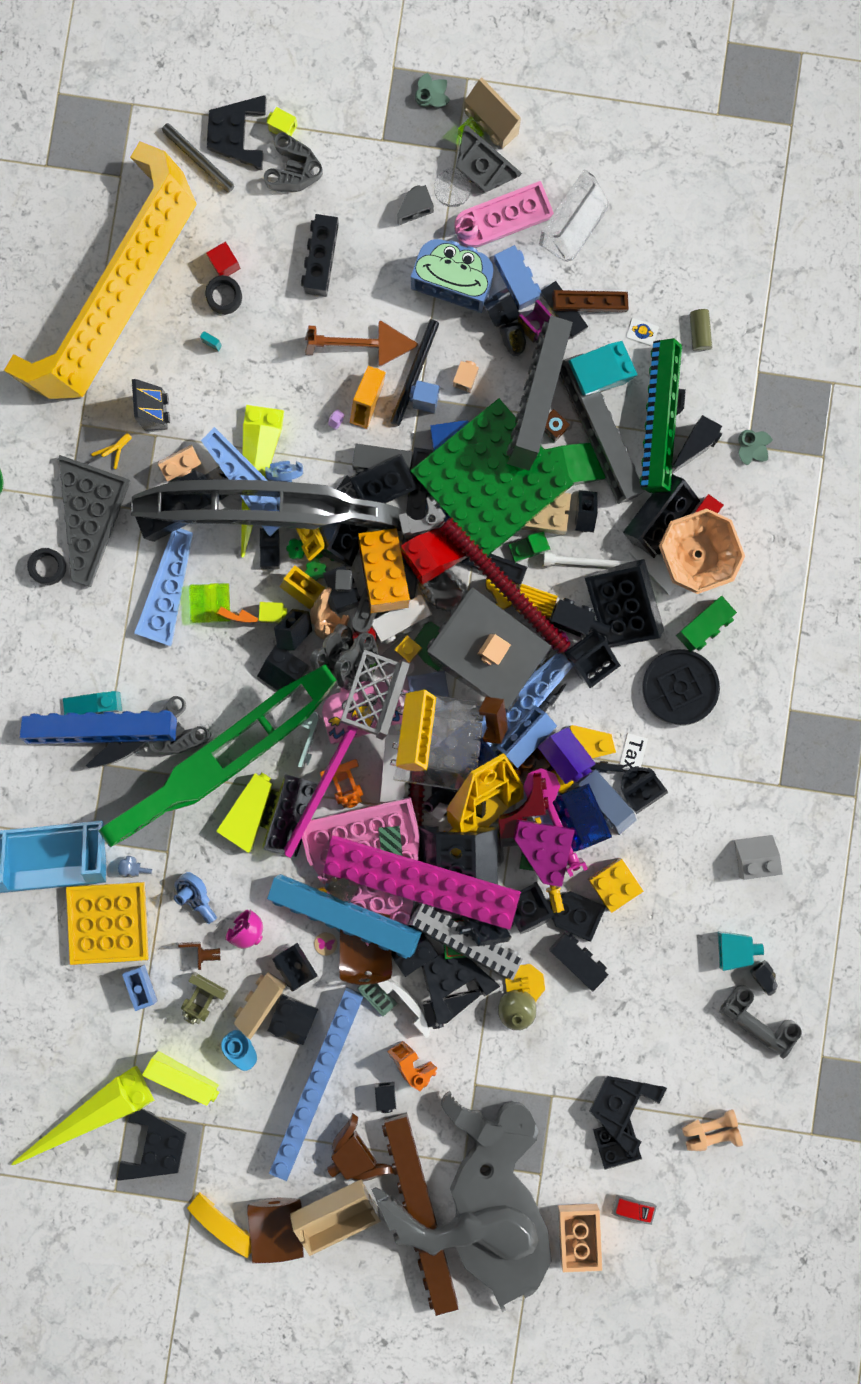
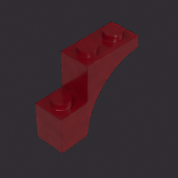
M541 772L533 774V788L523 805L510 813L499 816L501 839L513 838L517 819L527 821V818L524 817L546 815V809H549L548 797H544V790H547L546 778H542Z

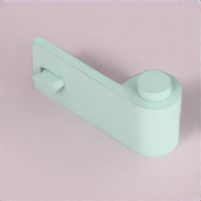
M315 711L301 724L303 727L311 730L298 767L301 768L304 767L305 763L309 765L312 754H309V750L320 722V717Z

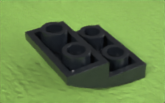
M629 1119L624 1132L636 1138L631 1120ZM604 1127L593 1129L604 1170L642 1160L639 1148L635 1157L632 1158Z

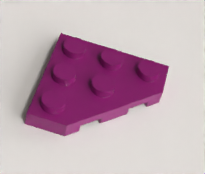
M517 819L513 839L543 884L562 887L575 830Z

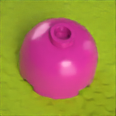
M247 909L234 920L233 923L236 925L233 930L229 928L226 934V940L237 948L246 949L254 944L258 945L262 940L263 922L256 913Z

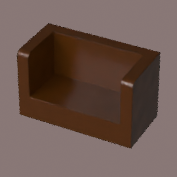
M485 697L479 709V715L485 716L487 726L483 735V741L501 744L508 730L504 699Z

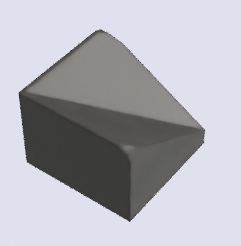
M351 570L336 571V591H352Z

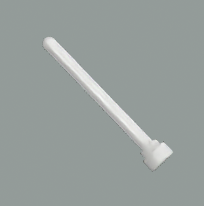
M544 551L543 554L544 567H551V565L569 564L612 568L631 562L556 556V554Z

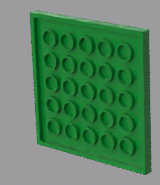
M500 398L411 470L414 477L446 514L454 519L453 522H457V526H461V530L463 532L466 531V535L471 537L470 540H474V544H478V548L483 549L482 552L486 553L487 556L574 485L571 478L542 446H540L539 453L529 471L507 464L509 456H506V452L512 441L510 437L513 428L516 426V416Z

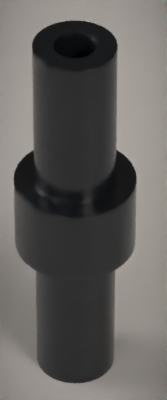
M608 761L595 762L596 764L590 768L591 770H599L602 773H607V771L623 772L622 764H609Z

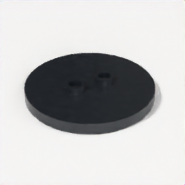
M677 649L665 652L652 661L643 678L642 692L647 707L658 719L671 725L686 726L701 721L714 709L719 698L720 683L715 668L705 657L694 651L690 653L689 650Z

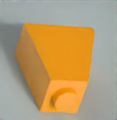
M367 367L353 399L349 423L368 428L384 385L386 372L378 368Z

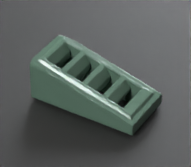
M377 983L368 992L365 989L371 984L359 985L357 987L358 991L382 1016L386 1015L398 1004ZM379 989L380 992L372 998L370 995ZM383 994L385 997L377 1004L376 1000ZM389 1000L390 1003L382 1009L380 1006Z

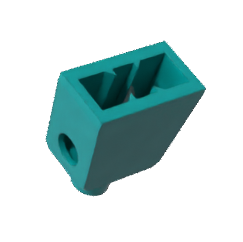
M718 931L719 968L721 970L727 971L753 965L754 955H764L763 943L753 944L751 936Z

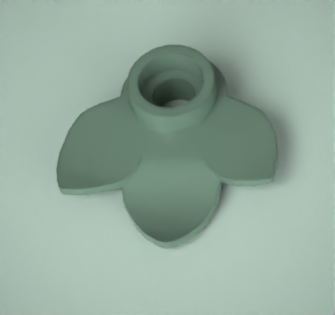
M428 73L420 77L418 81L419 89L415 93V101L418 105L423 107L431 105L439 108L449 103V97L444 94L447 88V80L438 79L432 81ZM422 96L428 97L425 100L421 99Z
M744 430L738 438L741 446L738 454L741 461L745 465H749L752 459L767 461L768 450L766 445L772 442L771 436L763 431L755 433L752 430ZM745 437H749L751 442L747 443Z

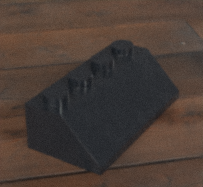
M672 474L670 491L652 493L623 533L632 544L655 558L656 555L651 548L660 555L659 545L670 521L690 515L699 504L700 499L685 479Z

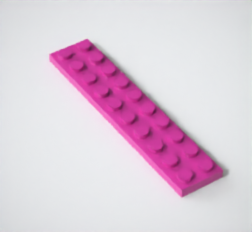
M334 835L330 841L323 873L509 930L511 929L521 894L520 891Z

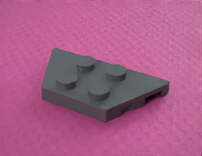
M466 125L464 127L456 169L481 191L486 193L522 175L515 166L469 126Z

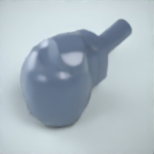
M126 856L125 859L120 860L118 865L119 875L125 877L139 876V872L152 874V869L141 868V863H137L136 858L133 856Z

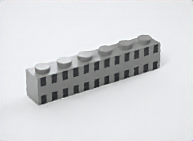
M427 904L417 905L408 923L409 926L422 931L425 935L507 980L514 979L523 960L518 957V952L510 948L508 950L502 948L501 943L478 947L475 940L468 933L462 935L457 933V927L465 926L464 922L458 921L457 923L453 921L450 914L443 911L442 913L435 911L436 907Z

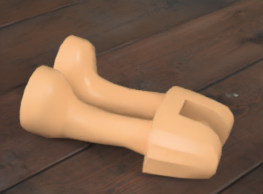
M733 1109L728 1110L723 1117L713 1121L700 1123L699 1120H695L682 1128L684 1136L699 1135L700 1137L686 1142L688 1151H706L707 1146L725 1141L732 1142L736 1147L743 1146L737 1118ZM725 1127L730 1128L715 1134L705 1135V1132Z

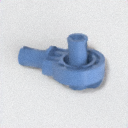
M191 872L181 875L174 883V889L177 894L174 896L175 902L178 905L186 903L193 911H198L206 924L215 921L217 916L208 905L210 899L207 896V889L203 881Z

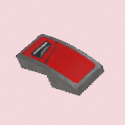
M616 1194L611 1214L652 1225L657 1206L654 1203L639 1201L633 1197Z

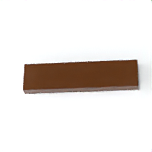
M554 290L552 293L553 311L627 312L629 310L628 292Z

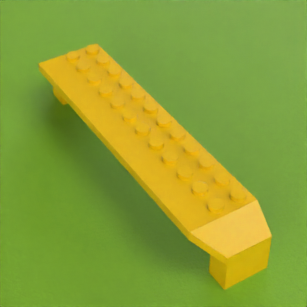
M139 141L130 156L148 178L152 179L154 188L57 352L34 363L14 354L9 360L4 371L25 387L49 399L80 398L85 395L197 205L183 171L164 150Z

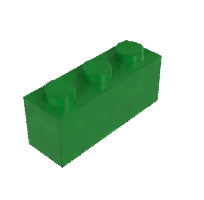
M720 596L678 632L676 637L690 653L695 649L700 651L707 645L705 641L709 637L713 639L721 632L719 630L720 627L723 625L727 627L734 621L732 617L737 612L723 596Z

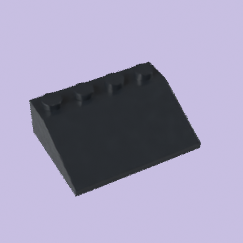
M645 559L627 562L585 576L597 621L610 625L607 636L601 635L610 648L659 639L661 637L664 627Z

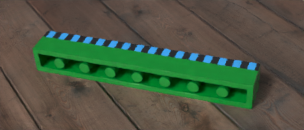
M675 338L653 341V348L651 349L649 397L646 404L647 421H645L644 425L646 432L645 439L643 440L644 456L641 461L643 468L642 476L640 477L641 488L648 493L669 492L671 488L682 345Z

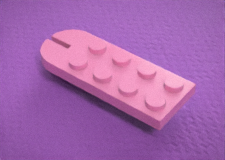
M538 181L462 211L455 220V233L462 245L477 248L550 220L555 215L541 181Z

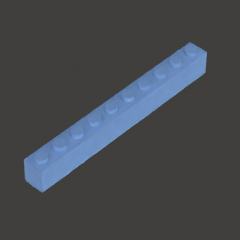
M347 987L345 989L269 1174L282 1180H288L364 996L355 990Z

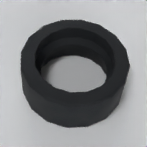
M221 275L209 281L205 290L208 305L218 314H231L242 303L243 296L240 286L230 276ZM220 285H229L235 292L234 300L228 305H218L213 300V291Z
M40 548L30 555L27 562V570L36 582L44 585H53L64 577L66 562L59 552L50 548ZM43 556H52L58 563L57 572L49 578L40 576L36 570V563Z

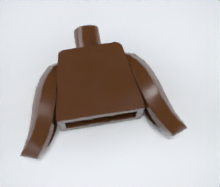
M352 1113L349 1121L333 1140V1154L331 1158L334 1163L327 1167L330 1176L334 1178L339 1173H342L346 1180H362L364 1182L383 1175L394 1174L391 1165L384 1163L376 1164V1159L357 1131H355L358 1125V1116Z

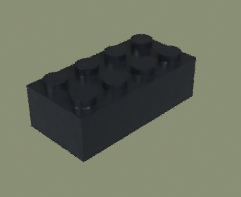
M194 470L175 481L207 479L205 474ZM211 494L161 495V511L211 509ZM135 517L143 538L152 542L188 525Z

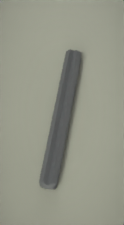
M166 123L162 127L163 133L226 192L229 193L234 189V183L173 126Z

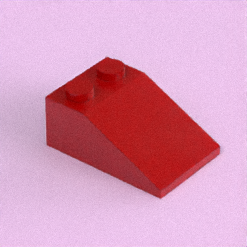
M440 528L418 535L401 545V555L422 585L466 559V554L461 553L462 550L460 548L457 549V545L452 543L453 540H449V536H445V532L440 531Z

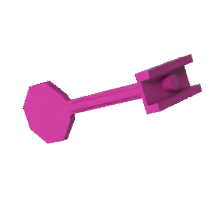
M542 768L528 773L523 785L527 798L533 788V774L541 772L542 778H546L547 790H544V797H548L549 809L547 811L553 825L563 827L553 805V801L556 799L560 789L555 773ZM572 847L566 867V872L570 877L574 876L571 870L577 871L580 869V866L584 871L588 870L585 861L582 858H578L576 852H573Z

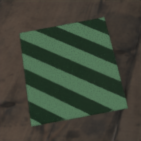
M400 826L380 827L381 850L402 856Z

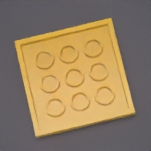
M145 882L66 887L70 965L149 959Z

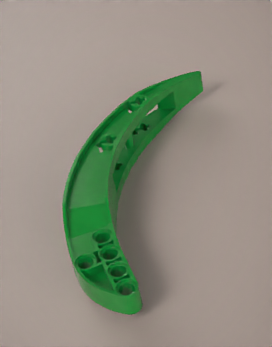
M323 665L281 688L225 732L174 767L161 789L103 826L98 832L108 846L112 847L135 834L164 813L196 804L305 722L333 688L337 681L328 667ZM303 686L312 698V701L274 730L265 716ZM259 721L268 733V736L223 768L215 754Z

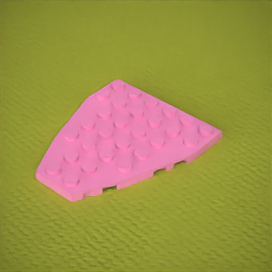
M411 797L310 820L302 836L307 861L317 872L320 882L322 881L328 890L327 893L370 911L388 914L390 919L409 926L408 923L414 900L323 873L333 835L377 849H381V846L385 851L393 853L380 842L381 837L401 853L402 856L418 861L420 833ZM382 827L402 845V849L382 834L379 828ZM387 827H393L396 831H398L401 835V839Z

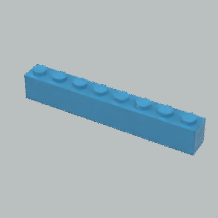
M282 874L274 877L267 898L273 901L272 903L276 906L288 907L293 913L305 914L310 920L322 921L327 927L339 928L347 935L361 937L362 941L378 944V947L383 950L390 949L395 951L398 956L403 958H410L415 953L422 931Z

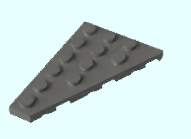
M59 455L71 580L92 587L131 481Z

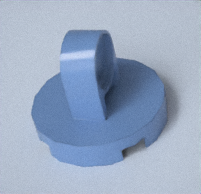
M279 461L271 463L270 468L265 467L266 478L274 481L292 482V479H296L304 474L302 463L297 461L296 465L290 464V461Z

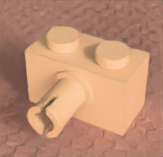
M192 444L158 462V466L167 482L177 476L183 477L190 473L193 468L201 465V461Z

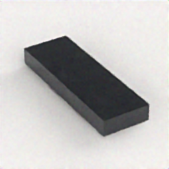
M557 281L541 290L542 297L552 311V293L554 290H562ZM553 311L556 317L573 322L570 331L572 339L588 328V325L578 311Z

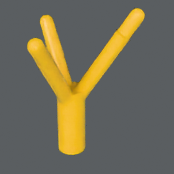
M126 433L116 444L93 452L91 456L102 454L101 456L105 457L117 449L113 466L114 469H117L121 449L132 437Z

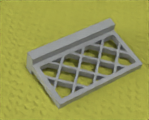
M364 650L340 722L374 734L376 738L383 740L388 734L410 664L403 661L399 663ZM366 657L374 659L377 666L368 669L365 664ZM387 664L395 667L393 673L386 676L382 666ZM375 669H379L383 677L377 681H374L370 673ZM367 674L371 683L362 687L359 677ZM385 681L388 690L380 693L376 684ZM373 686L377 696L369 699L364 689ZM361 691L365 701L356 704L353 695ZM379 698L383 706L382 709L375 711L371 701ZM367 704L371 714L363 717L358 707ZM355 709L359 717L355 721L346 718L347 713ZM373 716L377 722L375 729L369 727L365 719Z

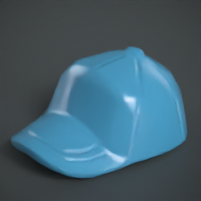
M233 1030L224 1036L221 1043L224 1056L240 1070H250L257 1062V1054L250 1039L240 1030Z

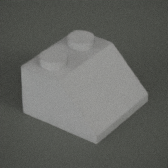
M773 835L734 840L740 879L747 880L783 875L780 854Z

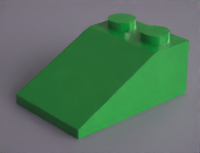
M591 443L563 445L545 449L574 482L573 486L606 479Z

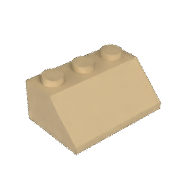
M481 77L465 99L464 112L470 119L473 118L477 122L479 129L482 132H486L496 146L499 145L503 149L519 134L521 117Z
M269 972L265 976L261 974L255 983L258 985L255 992H249L245 998L247 1004L244 1008L239 1007L234 1015L236 1020L233 1024L250 1040L287 986L286 983Z

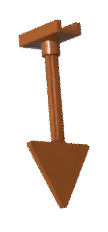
M383 321L378 323V339L324 337V335H317L316 326L308 325L305 340L308 343L305 355H313L315 347H324V345L378 348L379 366H383L418 346L417 342Z

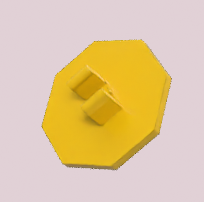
M531 964L520 965L513 980L505 979L507 992L518 990V992L524 993L525 991L534 998L535 1002L545 991L543 973Z

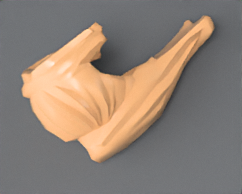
M330 587L323 589L310 610L311 624L315 625L316 635L323 640L334 632L338 624L347 626L349 621L348 615H343L340 618L330 609L328 604V598L332 591Z

